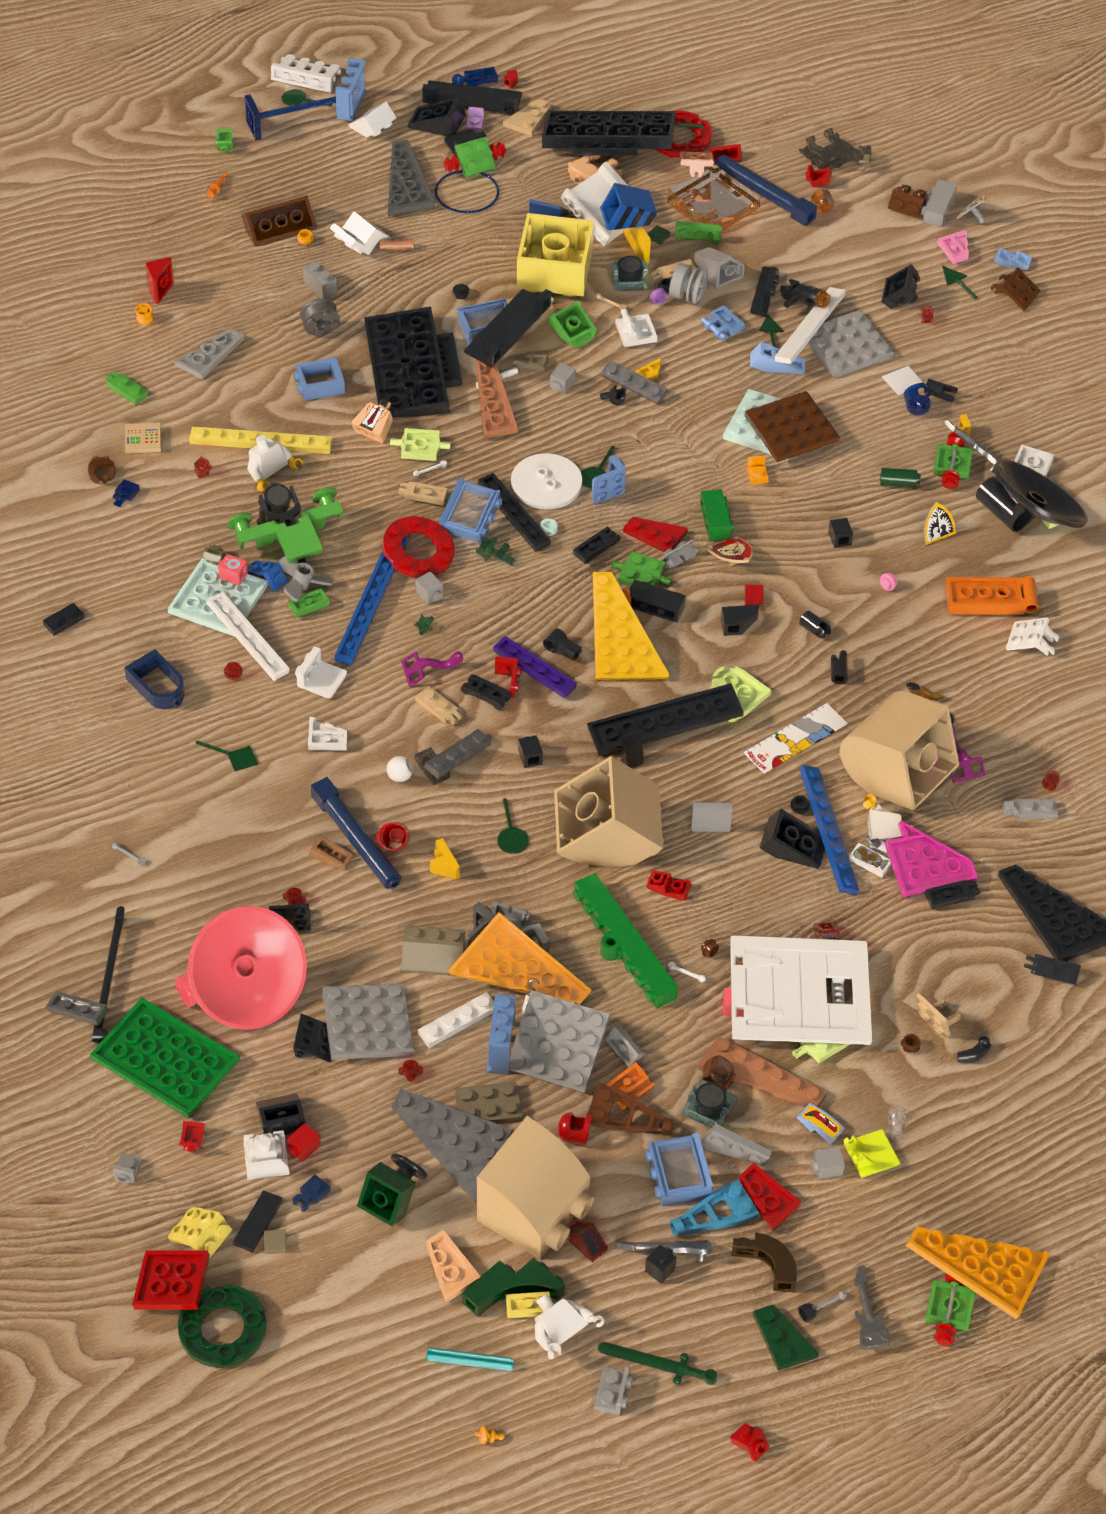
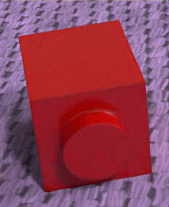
M305 1123L287 1138L288 1153L293 1158L297 1157L302 1162L320 1147V1135Z

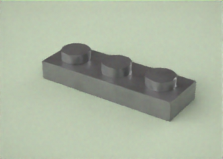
M56 991L46 1005L48 1012L94 1025H99L108 1012L105 1004Z

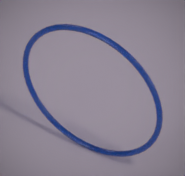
M462 170L446 174L437 182L435 187V196L439 203L445 208L459 213L483 211L491 207L499 197L498 184L492 177L483 172L479 174L486 176L495 184L497 195L492 203L478 210L463 211L453 209L445 205L438 197L437 189L440 182L450 175L463 172Z

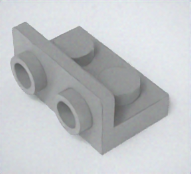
M625 1366L624 1371L603 1367L594 1410L620 1415L621 1408H626L628 1395L625 1392L626 1388H631L633 1375L629 1374L630 1366Z

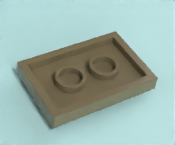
M516 1081L455 1088L456 1106L460 1111L496 1124L522 1121Z

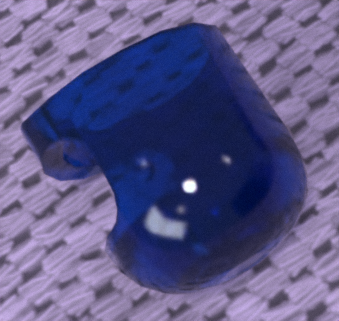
M917 383L904 391L906 408L910 414L920 416L929 411L931 401L929 399L930 390L927 384ZM924 388L926 394L920 395L918 389Z

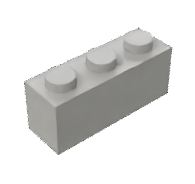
M938 179L936 185L932 186L930 195L927 197L926 206H923L921 215L924 216L923 223L942 227L955 198L957 184Z

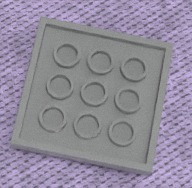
M861 310L825 321L807 343L833 378L894 357L892 349Z
M404 984L323 987L322 994L331 1060L413 1056L414 1050Z
M531 990L510 1055L509 1070L585 1094L610 1014Z

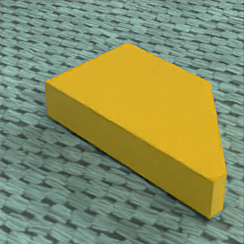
M659 358L634 372L654 381L659 377L661 359Z

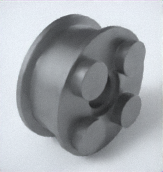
M316 299L307 303L300 312V318L304 322V330L310 335L321 337L324 333H329L338 328L340 316L336 312V304L329 299Z

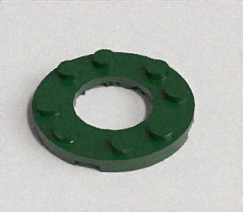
M229 1284L202 1289L198 1310H181L178 1319L179 1339L186 1353L200 1364L216 1368L235 1366L253 1356L262 1345L267 1328L264 1308L257 1297L242 1287ZM219 1308L234 1310L242 1317L244 1330L241 1336L233 1343L212 1344L203 1337L201 1332V1323L205 1316Z

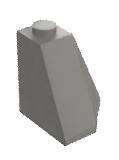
M710 247L699 250L694 254L695 267L700 268V271L702 269L708 270V281L715 289L744 277L745 264L727 254Z

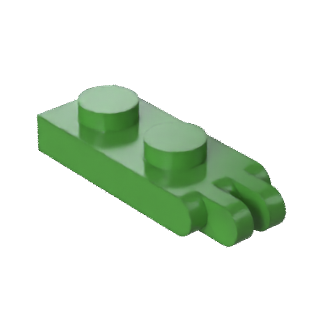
M112 372L110 376L107 375L105 377L111 389L135 405L148 396L146 389L122 373Z

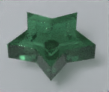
M421 614L419 621L414 624V626L419 628L420 635H423L426 631L433 630L431 624L434 617H424Z

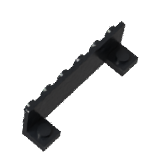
M431 80L428 81V84H423L422 87L423 103L432 104L459 98L463 108L477 107L484 108V111L507 114L518 112L522 92Z
M521 289L464 349V353L492 368L551 306L552 292L545 289L536 296L525 289Z

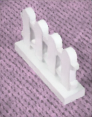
M292 54L281 57L280 64L273 63L271 65V80L329 93L333 90V82L335 83L336 75L341 74V69H339L337 64H332L330 67L325 66L323 61H317L313 64L310 63L309 58L295 60V56Z

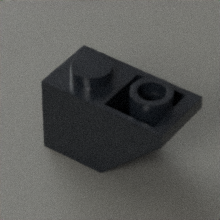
M759 606L722 607L721 624L723 635H742L758 619Z

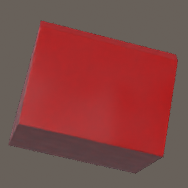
M170 257L145 263L148 289L155 304L160 303L174 284L172 258Z

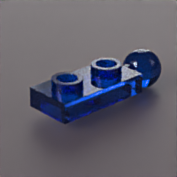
M495 67L464 71V76L461 74L453 75L452 83L463 84L466 82L467 85L475 86L498 82V75Z

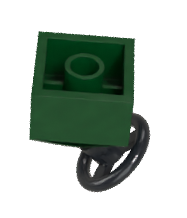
M397 1153L391 1155V1160L399 1166L397 1171L379 1162L367 1172L357 1207L392 1227L406 1215L416 1184L412 1177L415 1176L422 1180L428 1177L427 1172L423 1168Z

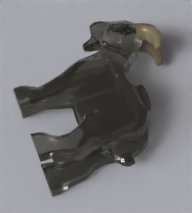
M832 128L824 131V136L831 144L821 147L815 143L816 138L813 135L806 138L807 146L799 149L802 155L811 160V165L817 166L819 170L829 167L830 169L840 168L848 161H857L863 164L858 167V170L864 171L869 167L872 157L870 145H859V150H857L847 141L840 139L838 133L834 134Z

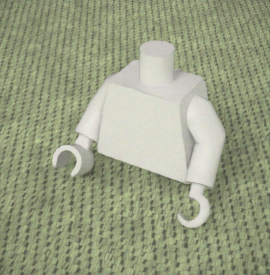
M547 1293L536 1300L543 1312L535 1317V1339L544 1350L548 1351L549 1359H554L553 1351L561 1355L560 1345L588 1325L587 1322L602 1320L596 1324L597 1327H601L605 1323L603 1316H595L594 1312L571 1300L562 1298L553 1303Z

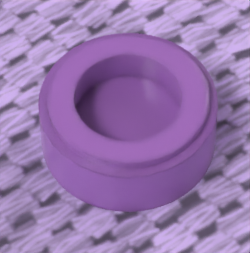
M658 288L650 294V300L653 304H660L667 298V293L663 288Z

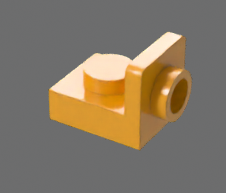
M754 456L747 459L746 470L751 485L768 483L769 477L765 467V456Z

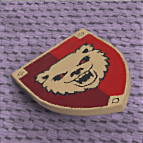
M734 536L729 540L706 547L708 552L723 561L729 562L731 566L738 563H747L753 555L751 545L739 536Z

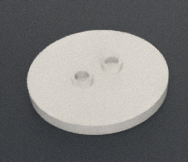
M548 453L536 454L523 459L516 465L511 475V487L514 495L530 507L544 510L557 509L570 504L578 497L582 489V475L579 468L563 456Z

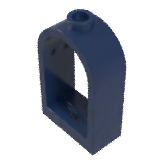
M156 649L124 667L126 680L155 708L171 709L182 704L185 696L183 678ZM159 668L178 688L169 694H157L140 678Z

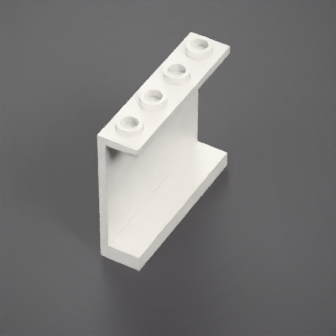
M607 161L601 165L598 172L573 189L569 190L566 188L561 196L563 203L572 210L577 218L594 221L593 235L603 246L623 234V229L607 230L600 207L614 183L627 185Z

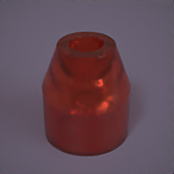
M1057 771L1046 774L1042 781V786L1048 791H1054L1060 783V774Z

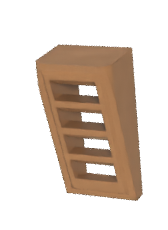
M321 835L309 852L310 857L345 870L354 854ZM342 856L345 857L343 863L339 861Z

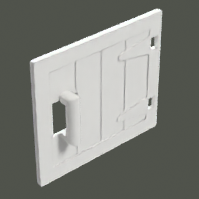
M731 936L732 1039L864 1045L872 1043L866 941ZM736 957L743 958V965H736ZM826 978H832V1003H827ZM845 979H852L853 1004H845L844 1002ZM737 1009L744 1010V1017H737Z

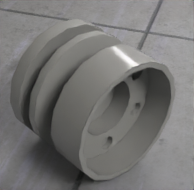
M679 262L672 275L669 296L682 299L686 294V301L699 304L706 291L708 270L702 269L700 271V268L696 267L691 274V266Z

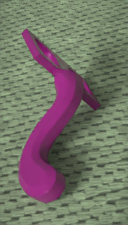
M415 651L401 662L408 685L412 687L425 678L423 673L425 667L450 669L459 665L464 658L462 652L457 651L448 660L439 661L432 658H419L418 653ZM415 657V664L408 668L407 661ZM419 670L420 677L412 682L411 675Z
M952 725L957 755L959 756V765L962 766L964 776L957 779L952 772V782L955 783L986 775L982 757L971 758L959 746L956 740L955 728ZM979 761L982 769L981 773L973 774L970 763Z

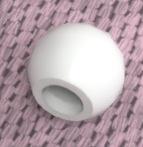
M396 756L388 762L386 771L391 780L405 782L410 779L413 767L408 758Z

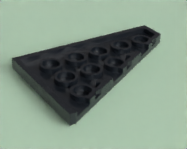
M1016 864L998 871V877L1054 959L1068 961L1106 946V919L1101 918L1084 906L1082 908L1072 902V898L1063 895L1049 884L1044 885L1035 879L1034 875L1025 872L1024 869Z

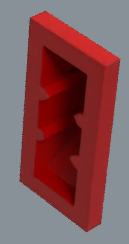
M740 144L708 148L709 152L713 153V164L722 155H726L734 161L742 160Z

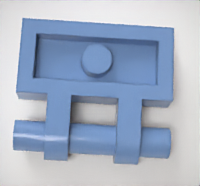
M724 305L712 311L710 319L707 317L701 319L704 327L714 332V336L723 341L728 339L725 333L728 332L733 336L745 329V323Z

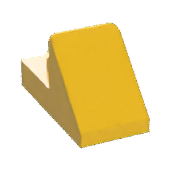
M443 838L436 840V849L434 850L436 858L430 861V872L456 880L459 879V864Z

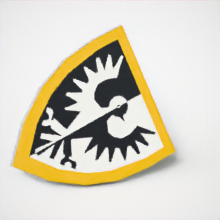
M982 196L971 202L960 212L957 219L971 210L979 223H983L985 218L980 213L981 207L978 205L984 202L986 197Z
M937 502L933 504L925 519V545L956 534L954 519L950 511Z

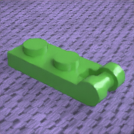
M676 221L675 238L712 241L714 244L721 242L722 237L720 234L722 233V227L720 225Z

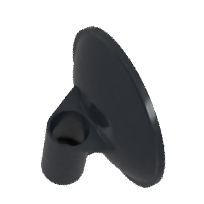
M998 460L994 465L996 477H991L984 481L976 492V499L1013 532L1022 530L1035 517L1052 524L1073 528H1082L1088 522L1085 510L1068 492L1041 473L1015 461Z

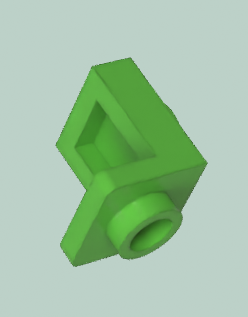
M232 129L216 130L217 150L223 152L233 150Z

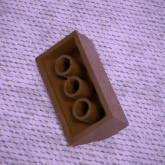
M308 195L241 215L245 230L254 246L297 234L303 229L311 230L317 228Z

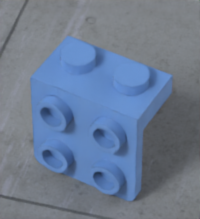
M616 454L609 457V472L599 475L592 480V502L594 504L625 493L626 468L623 461L619 460Z

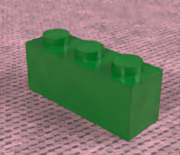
M722 489L701 491L700 506L709 541L729 540L731 532L734 531L733 521H730V509H727V496L723 495Z

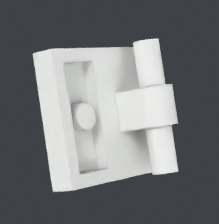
M627 309L621 310L623 318L616 319L615 325L624 347L657 342V335L649 314L629 316Z

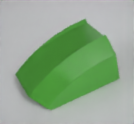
M578 301L557 313L551 314L547 320L553 330L565 342L576 348L593 340L597 332V328Z

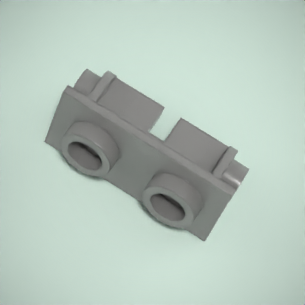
M694 539L688 542L684 540L677 545L678 548L674 550L670 548L663 553L664 557L661 561H665V566L668 569H673L683 563L680 556H682L684 561L696 556L698 550L695 546L691 545Z
M500 900L493 901L491 905L493 914L501 913L521 930L529 925L533 917L527 910L523 911L510 907V905L501 903Z

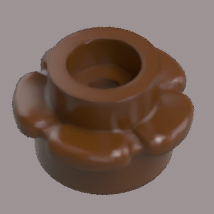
M710 939L703 942L701 946L702 955L709 958L716 955L719 950L716 940Z
M907 1034L901 1040V1046L905 1052L916 1053L920 1050L921 1042L918 1036Z

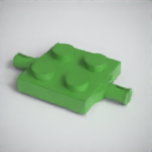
M631 551L624 563L615 560L612 562V568L621 570L618 577V583L631 587L634 579L657 586L659 583L670 586L672 578L662 576L665 568L664 561Z

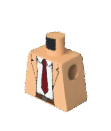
M382 399L378 406L368 403L351 422L354 431L383 444L393 422L391 412L388 410L391 403L385 399Z

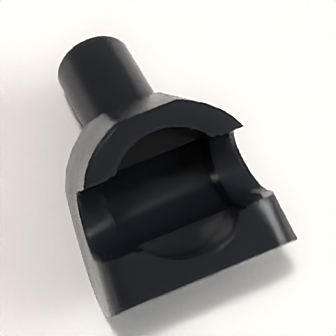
M615 385L609 392L600 393L601 400L609 399L614 405H622L626 398V388L616 389L617 385Z

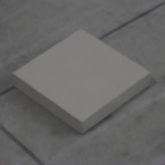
M693 802L691 831L730 832L732 803Z

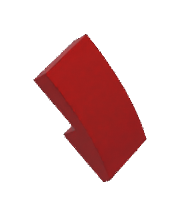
M652 870L646 887L661 895L686 901L692 884L689 880L672 878L671 873Z

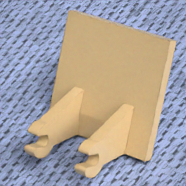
M918 993L916 995V1005L919 1008V1015L925 1021L929 1020L937 1033L940 1035L943 1033L948 1038L950 1036L949 1026L959 1021L961 1014L957 1011L945 1018L939 1010L947 1005L946 999L943 998L931 1005Z

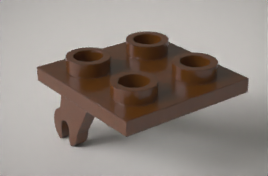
M1019 267L1010 274H1002L999 280L1004 279L1003 283L991 286V290L997 289L994 292L995 294L1006 293L1023 311L1027 309L1041 292Z

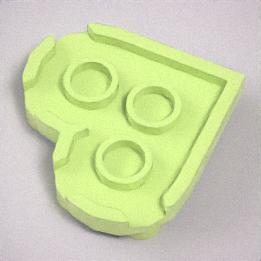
M723 666L713 674L711 688L732 683L744 711V716L771 695V689L737 666H735V669H725V666ZM738 717V718L731 719V720H728V721H729V722H736L738 719H740V718H742V717Z

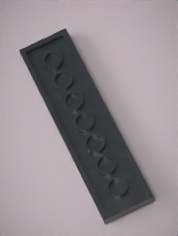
M732 683L589 722L587 723V728L598 756H603L622 750V736L636 730L641 731L642 744L742 717L744 716V711Z

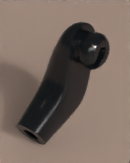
M981 1036L978 1039L979 1042L973 1048L957 1052L958 1063L981 1060L991 1049L990 1039L986 1036Z

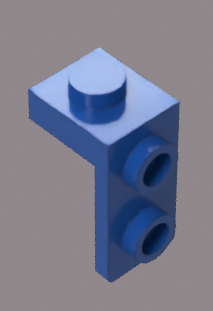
M256 560L247 569L248 574L263 575L272 591H277L288 581L279 562Z

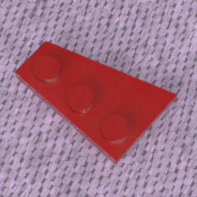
M632 517L623 527V533L665 552L670 548L674 549L688 533V528Z
M752 1163L739 1175V1181L772 1232L801 1206V1201L755 1163Z

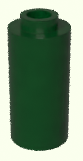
M881 468L880 485L916 488V485L920 484L921 474L917 473V470Z

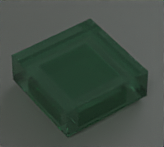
M657 225L647 234L652 241L661 245L670 237L671 232Z

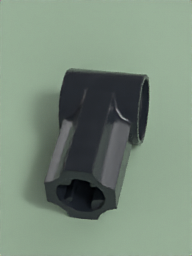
M559 628L554 629L543 640V645L549 652L554 653L557 651L572 661H576L582 652V647L569 640L566 634Z

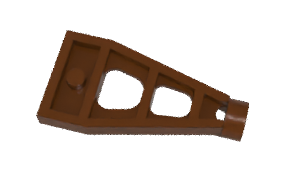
M597 1083L588 1113L593 1114L591 1125L607 1130L653 1132L669 1136L674 1121L673 1119L663 1117L621 1090L601 1083ZM619 1101L630 1109L629 1117L626 1120L611 1119L610 1113L615 1102ZM639 1110L648 1114L650 1117L649 1123L647 1125L634 1124L632 1119L635 1111ZM663 1121V1126L660 1128L659 1124Z

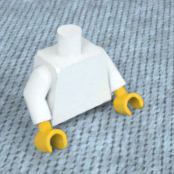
M259 435L256 437L257 445L249 450L247 469L254 481L258 482L257 490L265 492V489L271 484L264 480L288 464L287 460L290 461L292 469H298L295 462L303 465V461L299 458L294 459L292 457L293 454L280 442L266 438L265 435Z

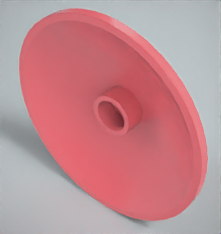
M255 906L235 907L221 912L201 929L190 950L188 972L175 978L174 981L180 997L189 1008L198 1004L209 1017L228 1027L243 1030L257 1029L279 1020L298 1000L306 979V953L294 927L279 914Z

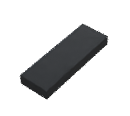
M263 1190L235 1237L233 1244L253 1253L264 1235V1231H266L282 1204V1198Z

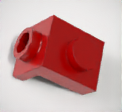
M808 165L807 172L805 173L806 180L810 182L812 187L831 183L832 171L830 167L814 171L812 165Z
M183 1121L181 1141L178 1143L179 1146L183 1147V1151L196 1152V1148L202 1149L205 1123Z
M744 1423L730 1436L732 1444L748 1451L751 1460L755 1462L769 1449L763 1431L747 1423Z

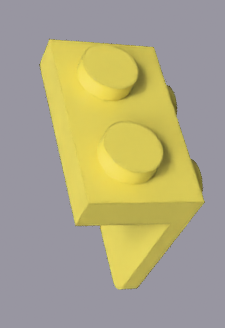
M192 1207L172 1229L168 1239L171 1242L191 1246L193 1250H208L210 1259L230 1234L232 1228L220 1212Z

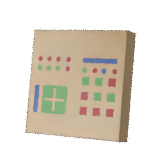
M160 422L125 424V454L161 452Z

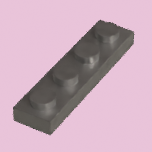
M610 359L600 373L602 377L657 405H660L668 392L667 388Z
M477 729L425 762L424 768L438 779L490 746L492 740Z

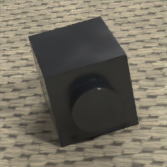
M848 518L830 520L828 533L833 547L851 546L853 531Z
M537 735L518 739V752L524 768L543 765V751Z
M659 1245L646 1258L645 1272L662 1284L675 1271L677 1257Z

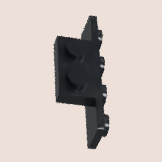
M762 267L750 309L751 314L767 316L771 298L775 296V285H778L779 269L777 267Z

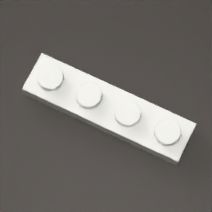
M485 992L418 1029V1035L428 1048H431L493 1013L494 1001Z

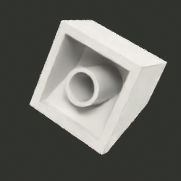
M384 102L358 117L349 124V127L366 138L371 135L375 137L382 132L381 129L383 127L387 129L393 125L392 121L396 119V116L388 103Z

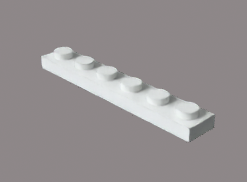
M224 592L207 600L208 606L273 681L289 673L290 668Z

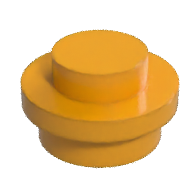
M307 229L299 231L297 235V241L300 244L307 245L314 240L312 232Z

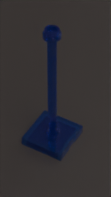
M251 94L244 95L246 122L255 141L262 139L261 119L336 103V96L259 113Z

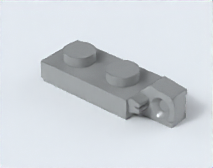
M1055 798L1014 799L1012 801H1004L1002 807L1003 815L1014 814L1018 819L1057 818L1058 815Z

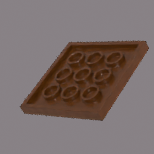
M807 391L745 411V418L776 462L839 442L840 439L838 433Z

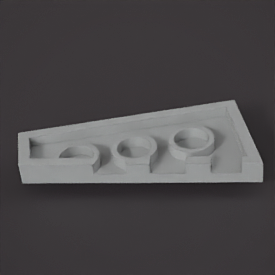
M229 328L214 337L212 342L200 345L198 350L186 353V357L174 360L175 366L203 379L244 341V335Z

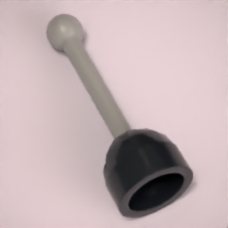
M840 1291L837 1296L816 1306L811 1303L803 1304L798 1307L799 1315L804 1322H809L816 1317L818 1309L839 1299L844 1300L847 1294L845 1291Z

